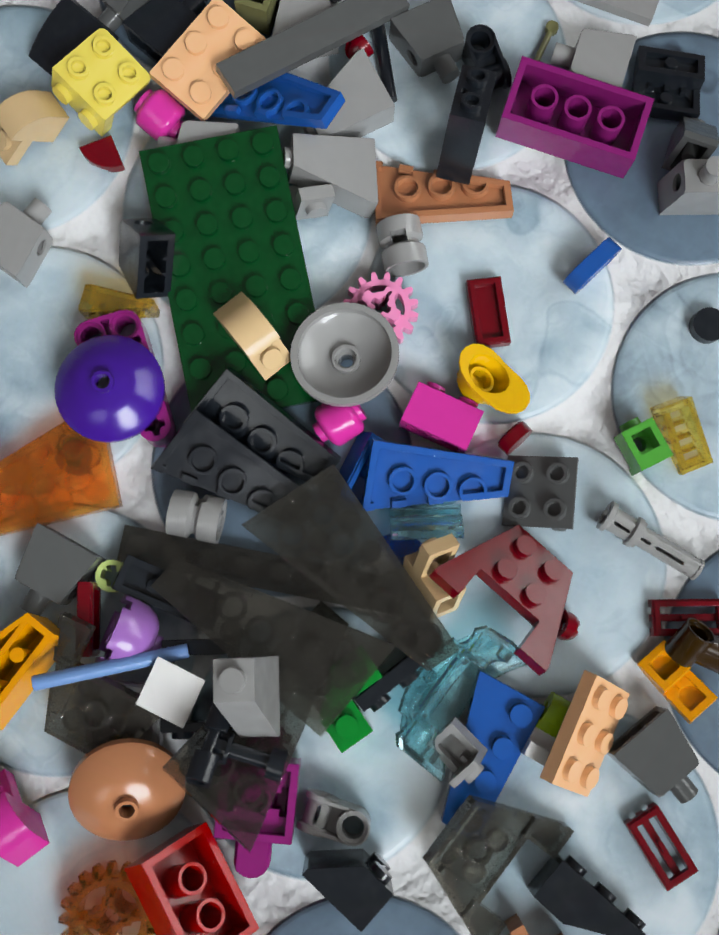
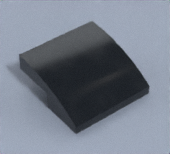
M61 0L43 24L28 56L52 76V67L97 29H106L117 41L119 37L76 0Z
M639 45L631 91L654 98L649 117L680 122L683 116L698 118L700 115V89L705 81V56Z

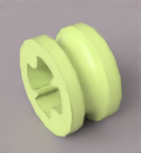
M114 559L106 560L97 567L95 581L102 590L112 593L119 592L111 588V581L105 579L106 571L112 572V566H116V572H118L123 562Z

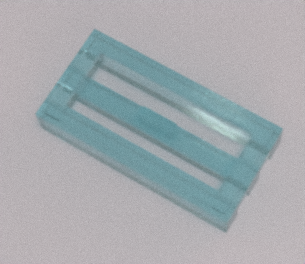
M461 504L411 505L403 508H389L391 540H416L432 537L438 539L451 533L455 538H464Z

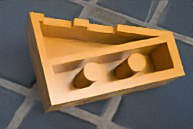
M27 612L0 631V730L5 728L33 691L31 677L47 673L72 640L69 635L46 617Z

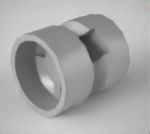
M411 213L397 214L386 217L377 223L376 231L379 246L385 249L381 253L384 274L389 272L390 277H404L419 273L428 267L426 247L420 242L423 239V232L418 215Z
M176 488L171 496L167 510L166 534L184 538L194 534L198 541L218 544L225 523L227 499L208 494L203 499H200L196 492Z

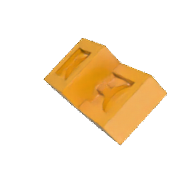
M663 640L637 663V666L673 708L691 724L718 697L690 670L691 667H683L671 659L665 650L666 641Z

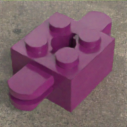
M281 725L279 737H247L246 746L268 753L272 752L273 746L282 748L284 735ZM287 757L280 782L264 778L266 769L231 758L228 759L226 766L221 765L213 838L236 840L234 866L240 875L247 878H257L263 875L271 862L272 844H292L301 758Z

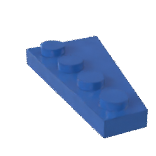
M285 73L236 99L230 93L210 117L327 129L345 103V99L340 91L290 73Z
M372 439L360 510L364 512L382 508L393 509L411 505H433L460 500L472 501L508 497L514 461Z

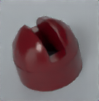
M363 35L345 44V54L349 59L361 49L365 50L368 57L374 54L371 45Z
M563 611L557 635L558 639L568 641L578 635L577 629L580 626V621L577 616L569 611Z

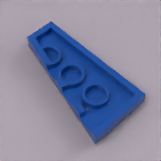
M480 669L477 672L476 684L472 700H470L465 727L488 749L481 762L484 769L469 784L465 780L456 788L449 784L441 821L474 841L545 709V706Z

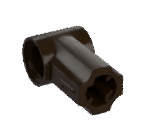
M688 618L665 643L667 654L683 667H691L696 663L719 674V637L715 636L703 622L695 618Z

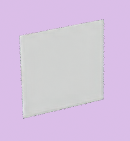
M158 656L136 705L183 729L206 680Z

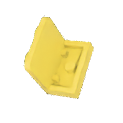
M103 28L97 29L52 67L51 87L54 95L61 103L69 104L78 113V117L83 125L89 130H95L101 137L112 128L114 114L150 82V74Z

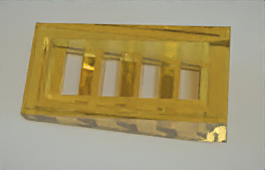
M85 284L78 308L86 319H93L119 310L133 311L139 318H159L160 309L153 299H136L134 294L92 284Z
M692 396L676 397L650 408L653 419L673 453L671 459L679 475H684L713 463ZM678 410L680 416L671 419L670 413ZM684 423L686 429L676 432L674 427ZM691 437L692 442L680 446V440ZM695 449L697 450L699 455L685 460L683 454Z

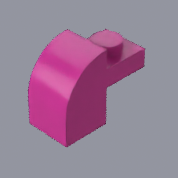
M4 768L0 771V857L19 867L50 842L40 813L22 802L14 774Z

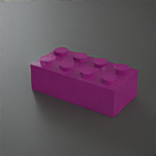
M522 56L495 137L619 178H624L635 161L654 98Z

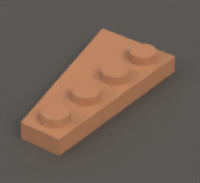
M376 161L378 204L374 210L376 225L386 217L403 213L418 215L421 224L512 218L514 207L510 181L472 175L470 184L466 185L437 178V170L435 169L433 173L414 171V166L399 164V168L383 166L382 161Z

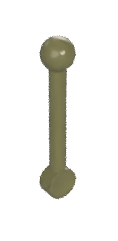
M551 20L547 22L545 26L546 34L534 60H541L551 36L557 34L559 24L556 21Z

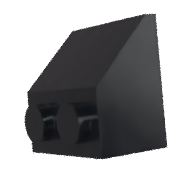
M363 848L310 851L305 856L302 876L360 932L365 929L394 895L391 882L392 876L388 872L391 868L376 852H373L370 856Z

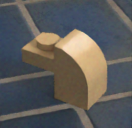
M27 90L12 95L0 104V157L5 165H17L32 141L54 142L68 121L69 116L52 92Z
M242 291L213 313L265 381L291 361L290 353L280 340L278 333Z
M452 533L438 539L436 537L429 538L421 544L419 551L404 557L403 572L407 589L412 600L427 621L457 610L466 591L465 587L453 599L429 577L438 566L455 557L460 543Z

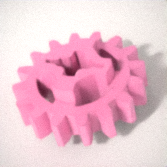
M372 272L371 281L366 282L362 277L358 278L359 289L350 286L348 295L352 299H344L343 301L362 304L374 310H380L387 303L386 312L382 311L380 314L386 318L394 329L399 344L403 343L404 337L402 332L410 335L413 332L414 327L409 322H417L418 313L411 311L418 307V299H409L413 293V288L407 287L403 289V278L401 277L395 282L390 281L389 272L385 273L383 279H378L376 273ZM397 299L402 303L404 315L401 314V310L396 308Z

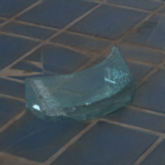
M487 625L474 628L471 635L458 641L452 637L444 642L434 654L423 662V665L418 670L420 676L405 688L398 708L402 718L400 731L395 734L396 746L442 782L445 778V764L439 758L440 754L435 748V739L438 732L454 717L459 719L470 700H472L478 669L494 678H498L514 669L526 667V664L514 654L517 645Z

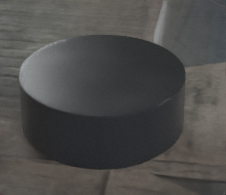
M712 307L703 308L691 317L689 331L696 341L710 344L719 339L718 309Z

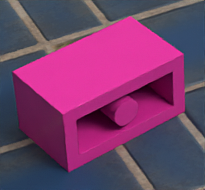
M418 382L400 420L399 427L451 451L465 453L484 411L478 409V404L469 398L459 396L456 399L445 394V388L436 383L427 382L423 384Z

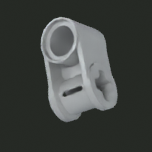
M307 789L306 796L308 797V802L303 818L297 821L296 828L307 834L328 838L347 846H358L366 841L370 833L371 819L364 807L339 799L321 790ZM318 806H321L318 819L315 820ZM357 816L363 821L364 828L359 833H349L344 828L343 821L347 817Z

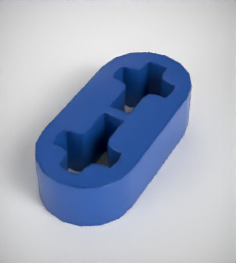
M608 237L565 278L563 283L574 294H577L617 256L622 248Z

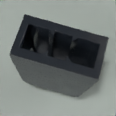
M151 0L123 21L128 39L157 64L204 10L206 3L204 0H184L182 3L179 0Z
M123 219L120 224L119 267L136 299L168 297V293L171 291L176 234L157 219Z

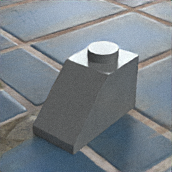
M683 116L672 133L661 168L671 171L678 163L685 159H709L719 144L717 128L706 124L701 119Z

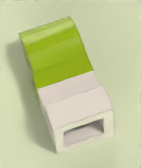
M551 692L543 703L545 709L521 752L522 754L545 766L571 702L555 692Z

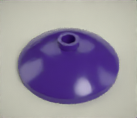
M118 335L94 337L75 347L62 362L55 380L56 405L64 421L83 437L103 443L125 441L143 432L159 414L165 396L163 372L153 354L139 342ZM104 377H108L110 380L109 385L105 388H99V381Z

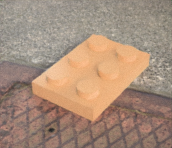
M211 0L149 72L150 78L200 121H206L230 94L216 72V64L266 38L223 0Z
M584 670L540 778L551 784L588 797L590 790L596 786L599 780V768L604 756L612 748L613 734L617 724L627 711V700L630 693L602 677Z

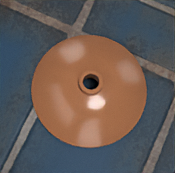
M138 738L112 740L91 750L76 765L71 775L68 789L70 809L81 826L99 837L116 841L145 838L163 829L178 814L185 797V776L176 757L169 750L155 742Z

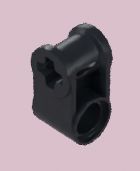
M483 24L471 27L466 34L462 53L464 65L497 72L494 89L499 87L503 89L510 88L512 84L511 71L506 59L503 57L494 31ZM473 45H479L483 47L484 50L475 49Z

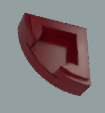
M111 135L79 147L83 156L91 165L108 170V172H121L125 170Z

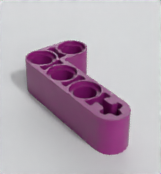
M119 310L80 323L74 332V340L78 346L89 340L91 336L97 334L101 336H121L122 329L125 326L134 324L136 325L135 331L131 335L124 337L139 342L155 357L144 324L138 315L130 310ZM165 392L162 407L156 417L163 425L160 428L161 434L156 436L152 432L156 429L154 421L140 433L150 444L159 448L166 447L177 433Z

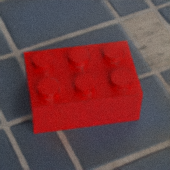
M207 822L185 828L124 868L156 935H252L259 929L215 838H213L214 836Z

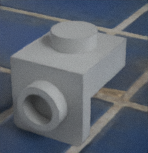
M332 184L303 188L296 185L289 186L296 220L328 216L335 199Z
M456 717L427 744L454 773L448 782L453 788H456L463 780L468 784L471 783L484 769L481 762L488 749Z

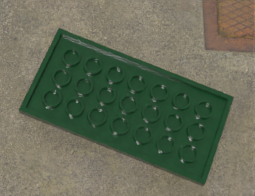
M277 125L139 151L152 219H157L176 234L171 291L168 293L191 412L229 366L282 409L318 402V400L306 393L296 380L291 361L265 381L213 314L242 291L269 321L290 353L291 344L299 326L308 316L315 312Z

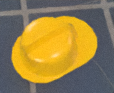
M473 343L462 350L458 362L460 369L457 372V385L464 397L473 400L477 404L490 405L494 409L507 414H517L526 409L530 403L528 387L521 377L504 363L499 355L483 344Z

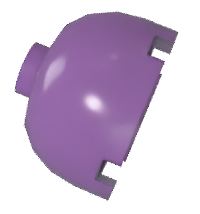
M125 594L120 600L121 603L126 604L125 608H122L121 613L114 611L98 650L105 652L104 657H96L95 662L120 659L160 649L164 637L158 635L160 622L154 610L148 604Z

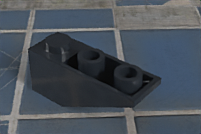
M554 852L527 886L533 897L563 924L605 935H646L642 931L646 924L628 907L624 912H621L613 904L617 897L599 881L595 886L590 884L583 877L587 870L570 855L564 860Z

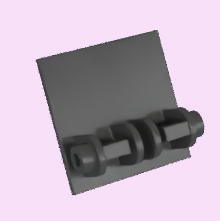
M508 455V460L514 461L509 495L504 497L502 525L552 528L554 531L573 530L579 458Z

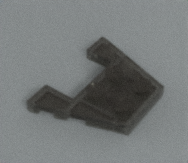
M68 611L61 613L57 627L60 628L59 642L55 646L53 658L56 662L55 671L85 665L80 660L96 629V626ZM104 676L50 688L44 732L87 754L97 746L112 740L123 738L139 739L160 717L136 705L140 696L139 693Z
M469 794L422 858L470 934L499 935L507 924L500 916L481 903L527 839L531 840L555 859L574 833V830L562 821Z

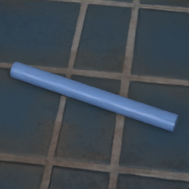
M185 643L125 658L104 660L33 675L31 677L32 687L34 691L151 667L158 656L169 662L190 658L188 645Z

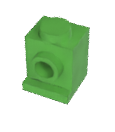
M636 417L619 426L621 433L614 437L630 467L629 472L632 476L673 456L653 417L643 422ZM633 440H638L642 444L641 451L638 450Z

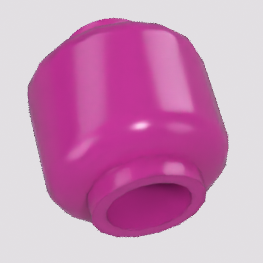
M151 89L147 90L134 107V111L137 113L135 119L137 125L156 141H158L159 136L177 139L182 120L185 116V108L164 89H158L154 92Z
M322 403L315 409L314 415L317 422L312 427L323 443L330 440L334 445L342 446L364 431L363 421L367 419V416L360 405L338 407Z

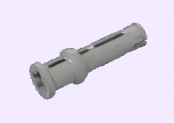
M614 501L605 508L597 522L596 528L600 531L606 529L623 540L622 544L627 547H634L636 545L688 576L691 580H695L705 566L704 560L695 557L675 543L647 528V523L643 518L632 517L619 509V504Z

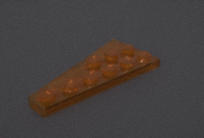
M65 421L0 461V536L33 529L37 523L49 525L123 507L110 443L97 442L83 437Z

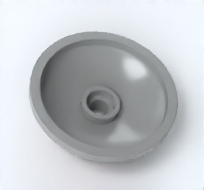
M335 303L315 311L299 326L291 344L290 360L296 380L311 397L327 405L350 407L372 400L391 383L399 364V345L394 329L386 318L376 310L358 303ZM350 359L353 361V364L350 367L341 366L342 361Z

